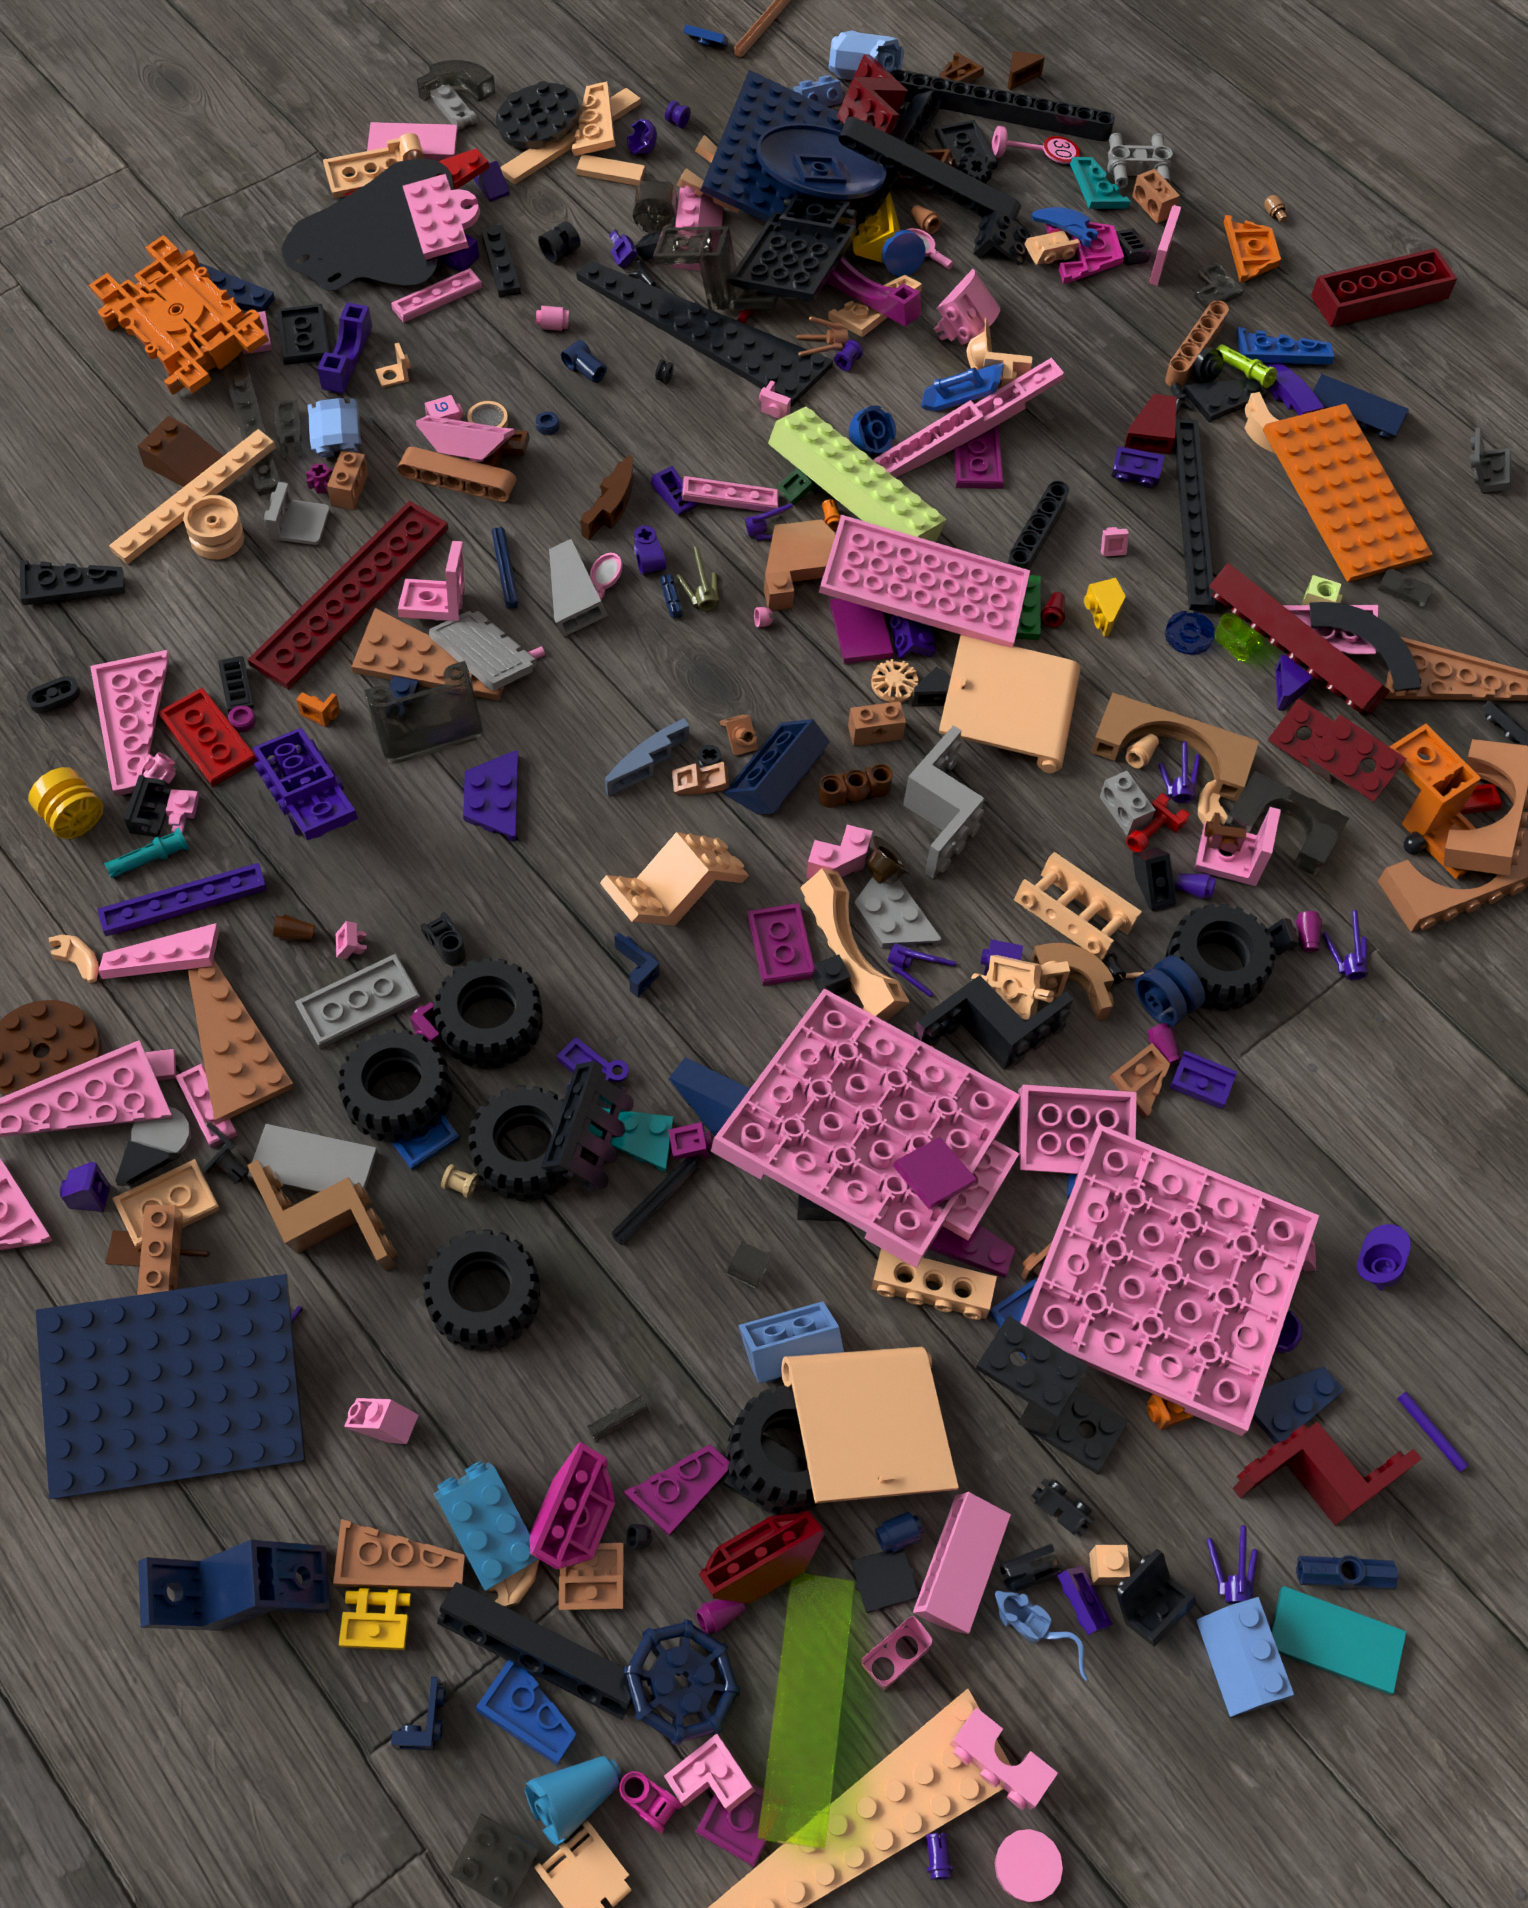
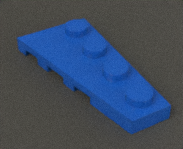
M1237 328L1236 337L1240 354L1249 359H1259L1262 362L1333 364L1335 356L1329 342L1306 338L1294 341L1288 335L1280 334L1279 338L1266 336L1265 331L1257 330L1256 334L1245 332L1246 328Z

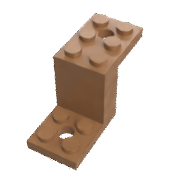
M259 1160L247 1165L284 1243L297 1254L358 1223L376 1261L386 1271L397 1266L394 1257L398 1253L391 1240H388L385 1234H381L385 1227L378 1214H375L372 1208H368L372 1201L365 1188L363 1189L359 1182L354 1184L347 1177L293 1206L289 1197H285L284 1193L279 1190L284 1187L277 1172H273L270 1165L265 1167Z

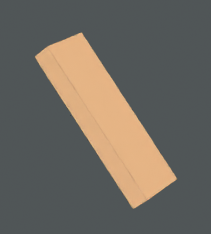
M582 154L576 171L577 175L640 186L645 173V165Z

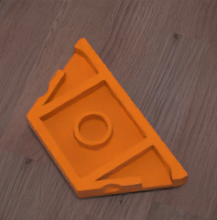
M1225 215L1224 226L1240 282H1245L1279 266L1281 257L1272 228L1256 225L1245 220L1244 224L1231 221L1233 216Z

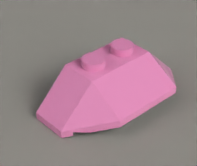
M428 415L416 420V426L438 453L457 458L467 457L473 462H482L484 458L492 455L514 435V429Z

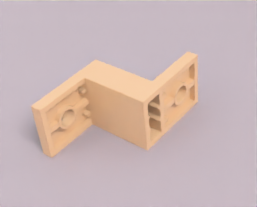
M676 832L637 878L606 875L600 884L631 922L675 926L715 880L743 883L749 875L743 869L744 864L727 851V844L720 838Z

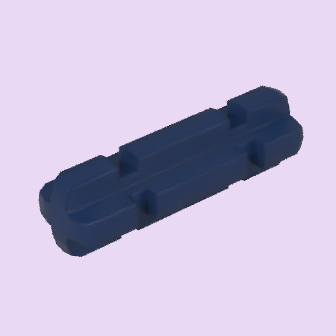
M671 574L662 575L660 583L664 590L663 594L669 608V615L672 618L681 617L683 609L679 602L680 598L674 584V577Z

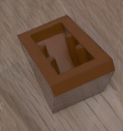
M1013 51L1007 88L1012 90L1042 75L1045 57L1040 54Z

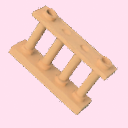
M1055 852L1049 856L1041 873L1043 878L1035 886L1024 879L1014 898V901L1082 948L1097 956L1101 961L1105 958L1114 941L1110 937L1118 929L1128 935L1133 930L1142 913L1138 908ZM1051 884L1056 885L1065 892L1057 901L1044 892ZM1074 898L1087 907L1079 916L1066 908ZM1095 914L1109 922L1101 931L1088 923Z

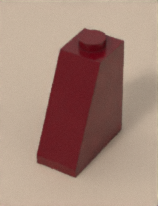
M1153 394L1128 429L1124 447L1145 452L1170 454L1175 440L1177 397Z

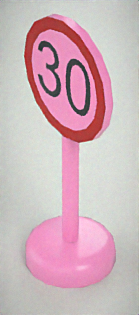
M997 126L993 135L991 150L995 158L1003 156L1006 146L1044 151L1050 159L1061 164H1070L1072 157L1080 156L1078 146L1071 140L1061 136L1047 138L1042 146L1009 141L1007 129L1003 126Z

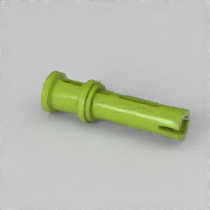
M1224 344L1218 346L1217 349L1221 351L1223 361L1243 371L1248 379L1259 381L1265 388L1270 387L1275 382L1278 374L1276 368L1263 365V362L1259 359H1249Z

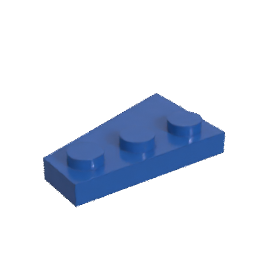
M509 1660L476 1706L478 1713L556 1766H558L576 1738V1732L553 1702L549 1701L534 1677L530 1676L527 1670Z

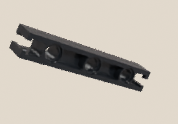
M458 1582L454 1584L439 1609L441 1614L437 1621V1624L513 1662L515 1665L517 1664V1666L621 1720L624 1719L633 1699L627 1677L623 1675V1667Z

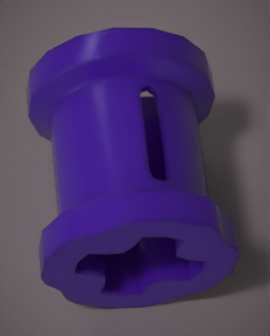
M848 340L844 349L835 355V364L841 370L849 371L853 362L862 357L863 348L858 342Z

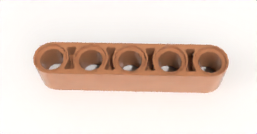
M1222 301L1211 302L1170 361L1165 377V382L1168 386L1171 387L1174 383H1179L1180 387L1185 385L1194 371L1197 356L1205 348L1211 347L1222 331L1229 311L1226 303Z
M408 447L397 467L398 472L404 478L497 502H506L509 499L517 480L513 473L505 469L417 447Z

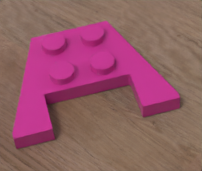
M1089 222L1086 227L1088 229H1095L1098 232L1097 240L1092 239L1090 247H1085L1080 239L1071 235L1072 240L1078 239L1080 242L1076 250L1079 261L1060 263L1059 273L1063 284L1123 263L1124 255L1114 225ZM1044 223L1047 234L1063 231Z

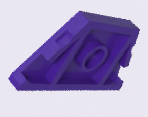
M512 751L466 770L464 782V821L482 826L484 830L491 833L495 831L502 833L510 841H516L518 751Z

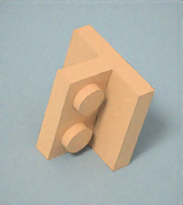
M986 352L983 368L1003 362L1001 378L997 390L1031 370L1032 356Z

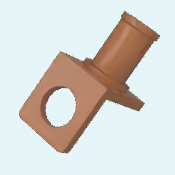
M742 714L720 721V725L727 728L731 748L735 756L758 749L756 732L753 729L749 715Z

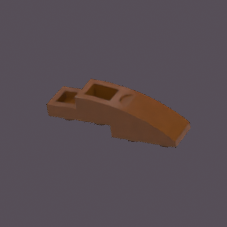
M628 455L622 462L620 461L609 477H605L600 485L601 496L597 498L594 506L588 512L586 511L580 519L581 535L584 538L590 540L603 525L612 529L625 511L633 486L632 456Z

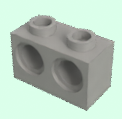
M1125 771L1105 780L1100 799L1124 833L1129 836L1133 831H1140L1147 827L1152 820L1155 809L1129 772Z

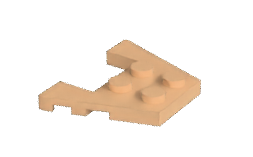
M704 135L695 152L709 162H712L717 147ZM686 168L677 185L683 189L685 186L695 189L694 194L699 196L705 194L700 191L704 180ZM712 197L713 202L736 213L740 210Z

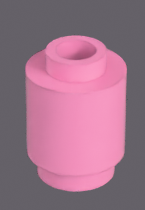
M541 306V310L536 311V324H539L542 330L562 331V329H568L569 310H563V307Z

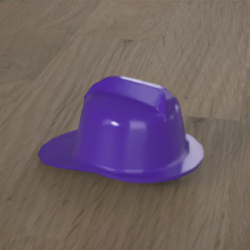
M1393 1224L1381 1225L1371 1230L1363 1242L1357 1260L1359 1275L1364 1280L1376 1285L1380 1291H1383L1385 1287L1397 1284L1404 1275V1269L1410 1253L1411 1240L1408 1233L1401 1227Z

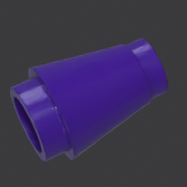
M1178 873L1175 888L1203 900L1205 898L1212 899L1216 878L1210 877V874Z

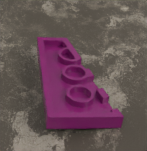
M978 1224L969 1241L942 1226L928 1250L1005 1278L1016 1248Z

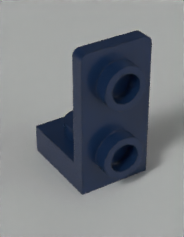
M618 932L614 936L615 948L638 965L629 976L630 992L639 997L660 976L659 961L652 953L644 952L631 937H625Z
M431 1677L426 1732H421V1726L403 1725L401 1731H392L391 1745L394 1749L435 1751V1741H441L443 1727L442 1720H438L439 1707H444L446 1687L441 1686L439 1677Z

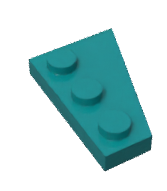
M1072 157L1070 165L1089 209L1129 208L1131 201L1128 197L1123 198L1119 193L1120 188L1116 184H1111L1106 179L1107 173L1093 157Z
M602 1108L607 1112H610V1109ZM631 1111L620 1112L618 1119L624 1123L625 1133L622 1137L611 1138L610 1145L616 1150L633 1156V1159L642 1163L643 1161L656 1166L657 1170L666 1173L670 1147L668 1130L673 1127V1116ZM590 1124L588 1131L601 1138L603 1132Z

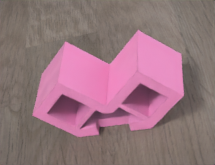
M847 825L841 846L814 840L808 860L806 878L811 879L822 868L838 871L841 877L863 870L869 853L873 831Z

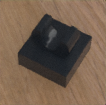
M1282 918L1268 928L1266 934L1271 935L1275 944L1272 948L1276 950V955H1281L1288 949L1292 950L1301 944L1291 919Z

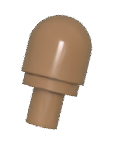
M1277 195L1267 197L1264 207L1270 217L1277 218L1280 223L1285 222L1288 217L1285 214L1286 208L1281 198Z

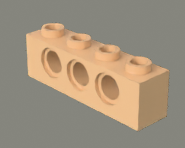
M881 1248L871 1290L877 1291L879 1295L884 1297L898 1296L906 1298V1301L911 1304L922 1305L925 1303L933 1305L935 1309L942 1312L956 1311L964 1313L963 1315L969 1319L979 1320L987 1318L997 1277L923 1258L918 1267L915 1268ZM900 1274H906L911 1278L912 1281L909 1283H903L897 1278V1276ZM930 1281L936 1282L940 1289L931 1290L927 1287L926 1283ZM964 1289L969 1294V1297L961 1298L955 1293V1290Z

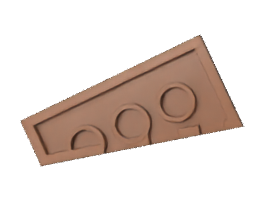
M341 1519L333 1584L345 1587L451 1590L456 1582L464 1584L466 1557L464 1554L429 1544L411 1541L409 1538L398 1535L394 1536L380 1532L378 1529L367 1526L363 1527Z

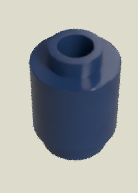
M909 1511L881 1522V1526L875 1528L878 1543L884 1553L890 1550L894 1553L921 1541L920 1534L924 1533L919 1517L917 1515L912 1516Z

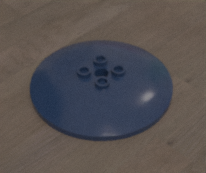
M802 123L780 125L764 132L757 143L756 155L759 163L767 173L784 185L812 196L836 200L859 199L877 192L883 186L886 178V167L841 145L838 140L841 131L830 127Z

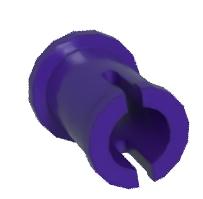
M938 1833L926 1835L930 1865L927 1868V1873H930L931 1880L950 1879L951 1871L954 1870L949 1862L948 1836L946 1833H940V1836H938Z

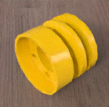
M60 767L41 776L32 786L28 801L40 818L44 819L46 825L61 839H72L83 835L99 821L103 814L104 806L101 799L95 795L91 788L87 787L82 777L70 767Z

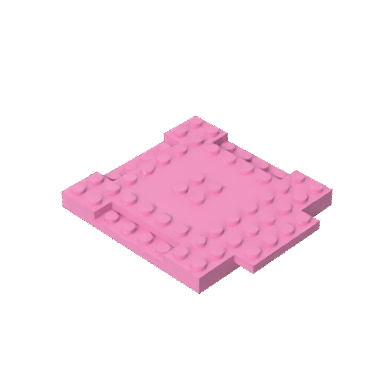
M823 989L714 1137L711 1152L762 1180L764 1175H767L867 1232L864 1239L917 1268L942 1226L968 1241L1020 1154L995 1140L1014 1110L1020 1095L832 992ZM941 1137L974 1175L976 1182L973 1186L929 1210L893 1165L897 1159Z

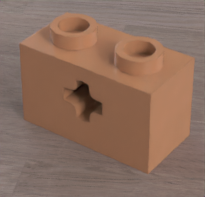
M900 701L850 708L848 728L853 746L903 740L906 721Z

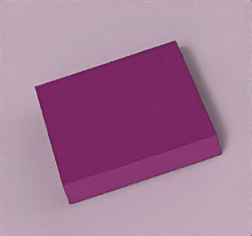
M941 1137L897 1159L893 1165L929 1210L973 1186L976 1182L974 1175Z
M751 1783L756 1791L730 1812L724 1808L717 1795L714 1794L695 1833L754 1867L786 1802Z

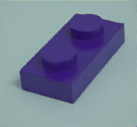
M1083 1565L1068 1569L1058 1575L1062 1583L1063 1592L1070 1599L1077 1613L1078 1622L1085 1629L1087 1635L1102 1631L1113 1625Z

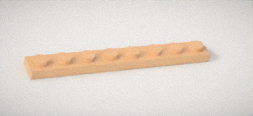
M259 429L110 544L111 551L128 565L184 521V513L190 503L200 497L217 495L276 448L274 441Z

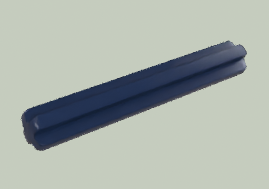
M503 527L493 528L492 537L505 604L508 609L517 608L519 600L505 529Z

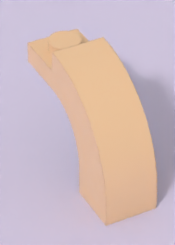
M1260 392L1251 393L1248 404L1245 406V414L1248 418L1245 430L1250 438L1259 446L1275 453L1263 432L1265 424L1279 420L1270 414Z

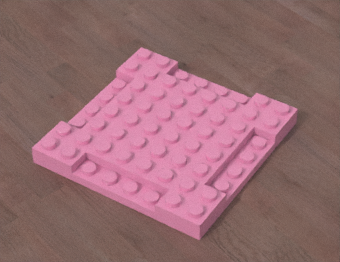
M1098 1124L1020 1323L1084 1364L1185 1408L1184 1412L1243 1436L1249 1429L1319 1215Z

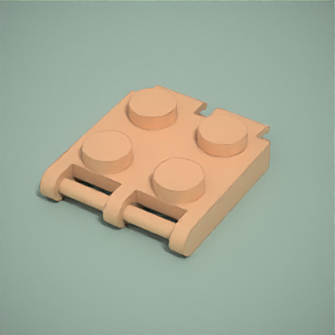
M586 1820L582 1824L584 1827L566 1844L562 1842L558 1845L560 1849L544 1864L538 1863L534 1868L564 1908H604L601 1902L605 1898L614 1907L632 1891L625 1882L629 1874L593 1826ZM588 1833L590 1836L571 1852L570 1849ZM565 1855L566 1858L547 1874L546 1870Z

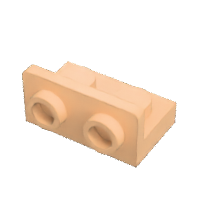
M1064 231L1027 238L1024 245L1034 263L1039 265L1072 258L1080 242L1078 239L1070 241Z

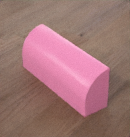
M970 1492L955 1495L914 1607V1614L948 1630L964 1634L970 1633L1011 1514Z

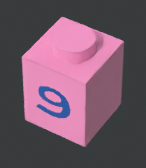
M452 395L425 403L426 416L461 421L460 418L463 417L462 408L459 403H455Z

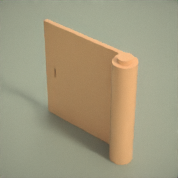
M960 635L938 733L945 735L954 725L962 730L961 739L1038 757L1037 765L1042 771L1046 773L1057 772L1063 766L1081 667L1077 662L1070 659L1015 646L1011 648Z
M924 1347L785 1356L783 1358L781 1366L782 1379L785 1386L793 1388L815 1504L951 1491L959 1488L931 1372L932 1358Z

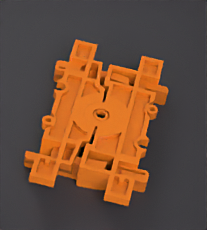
M164 235L145 247L148 254L155 261L134 275L138 282L136 285L129 279L119 285L108 273L89 284L91 291L104 304L98 310V314L107 329L111 331L121 325L129 335H135L146 346L145 351L150 359L159 358L170 376L164 380V383L172 395L184 387L191 393H194L211 381L207 373L214 367L222 369L236 358L243 349L252 353L269 341L267 335L262 331L264 326L259 313L252 309L243 314L242 310L237 306L234 297L229 299L227 290H220L210 280L207 269L200 267L195 253L192 250H188L180 254L178 248ZM194 339H196L200 348L194 343Z

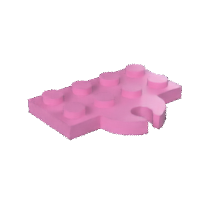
M446 174L403 186L425 260L469 247L464 230L474 225L480 215V208L475 195L466 190H451ZM468 205L473 206V207L470 208V209H463L464 207H466V206H468Z

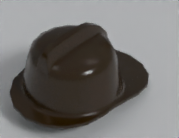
M874 836L875 848L868 860V865L873 870V878L879 884L884 881L894 883L905 873L910 874L904 859L898 851L884 839Z

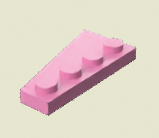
M217 923L103 953L99 967L100 976L102 979L212 966L219 935Z

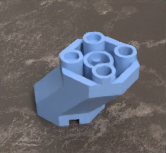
M853 30L842 32L831 41L829 69L841 79L853 80L863 55L870 54L890 73L893 70L902 69L904 49L898 45L899 41L893 37L858 33Z
M344 398L315 402L316 407L312 404L307 405L311 450L314 453L320 454L321 458L335 456L334 452H340L341 450L358 453V447H361L362 443L358 402L355 399H350V403H345Z

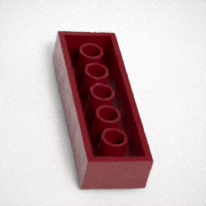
M1434 248L1320 275L1317 277L1311 298L1329 326L1335 327L1449 299L1458 278L1438 249Z

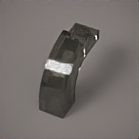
M446 60L434 63L429 66L430 73L417 79L419 98L423 101L431 98V90L447 84L453 90L467 92L478 102L495 94L494 75L481 65L470 61Z

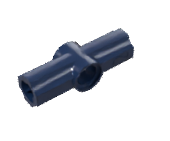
M1352 1555L1342 1558L1299 1556L1297 1559L1296 1573L1300 1585L1336 1587L1340 1590H1349L1351 1588L1395 1590L1397 1588L1398 1570L1392 1560L1359 1559ZM1341 1566L1350 1569L1353 1576L1352 1580L1344 1577Z

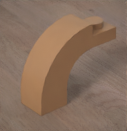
M1048 943L1034 947L1031 957L1032 963L1044 965L1049 961H1068L1070 968L1068 979L1076 982L1086 991L1097 1021L1108 1018L1114 1006L1113 996L1110 992L1114 979L1109 969L1097 956L1086 949L1067 943Z

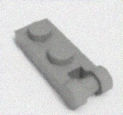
M449 84L430 91L431 99L450 123L457 125L458 131L464 129V126L468 124L472 126L478 123L474 111H470Z

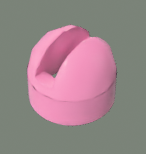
M755 608L754 621L756 627H767L772 624L774 618H769V615H772L773 612L769 608Z

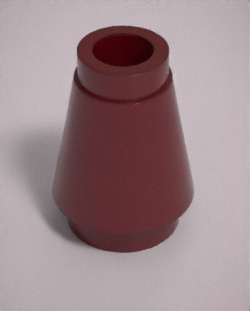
M1061 592L1052 593L1041 612L1042 621L1048 627H1058L1065 620V595Z

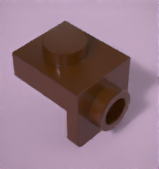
M1214 812L1211 821L1206 822L1204 835L1208 837L1209 848L1222 849L1227 852H1240L1246 839V829L1221 826L1220 813Z

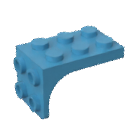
M479 1461L466 1468V1475L458 1480L451 1477L438 1484V1491L434 1493V1496L449 1521L483 1589L486 1591L537 1561L538 1558L530 1554V1534L495 1467L489 1462L485 1464Z

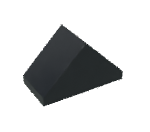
M935 667L914 687L912 707L944 706L951 676L940 668Z
M128 1141L115 1181L118 1186H129L178 1159L179 1156L177 1152L139 1141Z

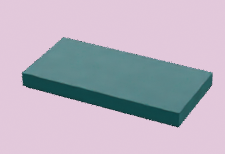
M1285 1586L1280 1588L1270 1629L1279 1654L1382 1693L1394 1694L1406 1631Z

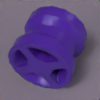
M673 100L666 109L665 120L670 123L675 122L676 126L684 128L690 119L691 109L685 105L680 106L679 102Z

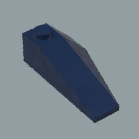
M686 1057L669 1077L671 1084L685 1102L694 1109L700 1117V1121L704 1126L708 1127L714 1136L717 1135L751 1089Z

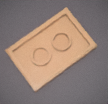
M195 1159L112 1198L137 1250L142 1245L145 1205H176L183 1213L182 1228L220 1210Z

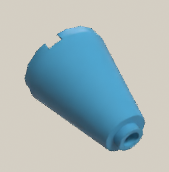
M601 1756L526 1782L525 1794L535 1819L538 1820L540 1818L546 1826L542 1831L549 1841L555 1846L564 1842L619 1787L618 1779L621 1777V1772L613 1759L608 1760L605 1756Z

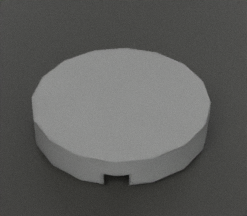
M169 1107L173 1118L135 1122L131 1130V1141H139L179 1154L180 1152L183 1153L188 1147L191 1139V1127L184 1114L176 1108Z

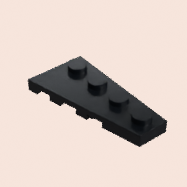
M19 560L20 600L23 606L125 593V577L122 567L89 565L88 568H83L66 563L65 566H53L51 562H40V565L29 564V561Z

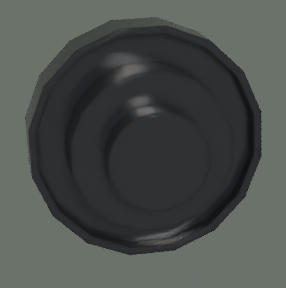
M1208 347L1197 356L1194 364V375L1196 379L1205 383L1214 381L1223 370V355L1218 349Z

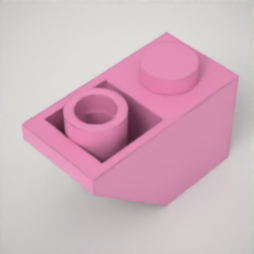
M356 1398L355 1403L348 1411V1419L344 1427L388 1443L407 1444L419 1415L391 1399Z

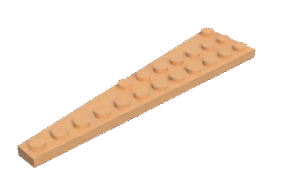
M969 1689L960 1694L708 1908H805L1002 1791L1003 1788L998 1785L995 1788L988 1784L980 1776L982 1771L974 1764L970 1763L968 1766L961 1762L953 1754L955 1749L950 1746V1743L976 1707L979 1709ZM996 1739L995 1753L1002 1763L1011 1766Z

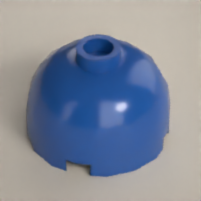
M869 406L854 415L849 425L848 431L851 443L867 455L881 454L888 451L892 447V439L896 438V425L892 415L880 409L883 408L881 406Z

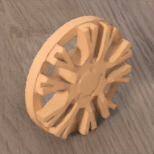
M893 659L891 661L886 660V663L877 665L871 679V686L875 694L888 702H904L913 696L914 687L918 684V677L914 667H910L909 663H905V661L902 663L893 662ZM886 687L887 691L882 693L879 689ZM903 689L908 694L902 696L900 691ZM891 692H896L895 697L891 696Z

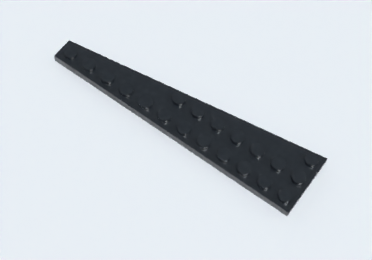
M590 260L576 273L578 281L761 389L763 387L766 388L770 381H774L775 393L791 398V407L833 367V360L824 357L820 353L800 357L798 353L807 349Z

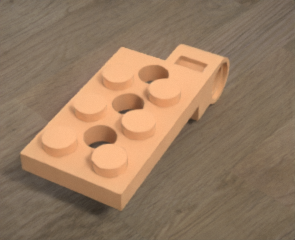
M406 133L400 138L387 140L386 148L324 159L323 163L333 199L346 197V193L358 190L396 162L424 159L419 137L414 133ZM369 169H375V170H376L375 172H372V173L366 172V171L369 170ZM348 173H353V174H354V175L351 176V177H346V176H345V175L348 174Z

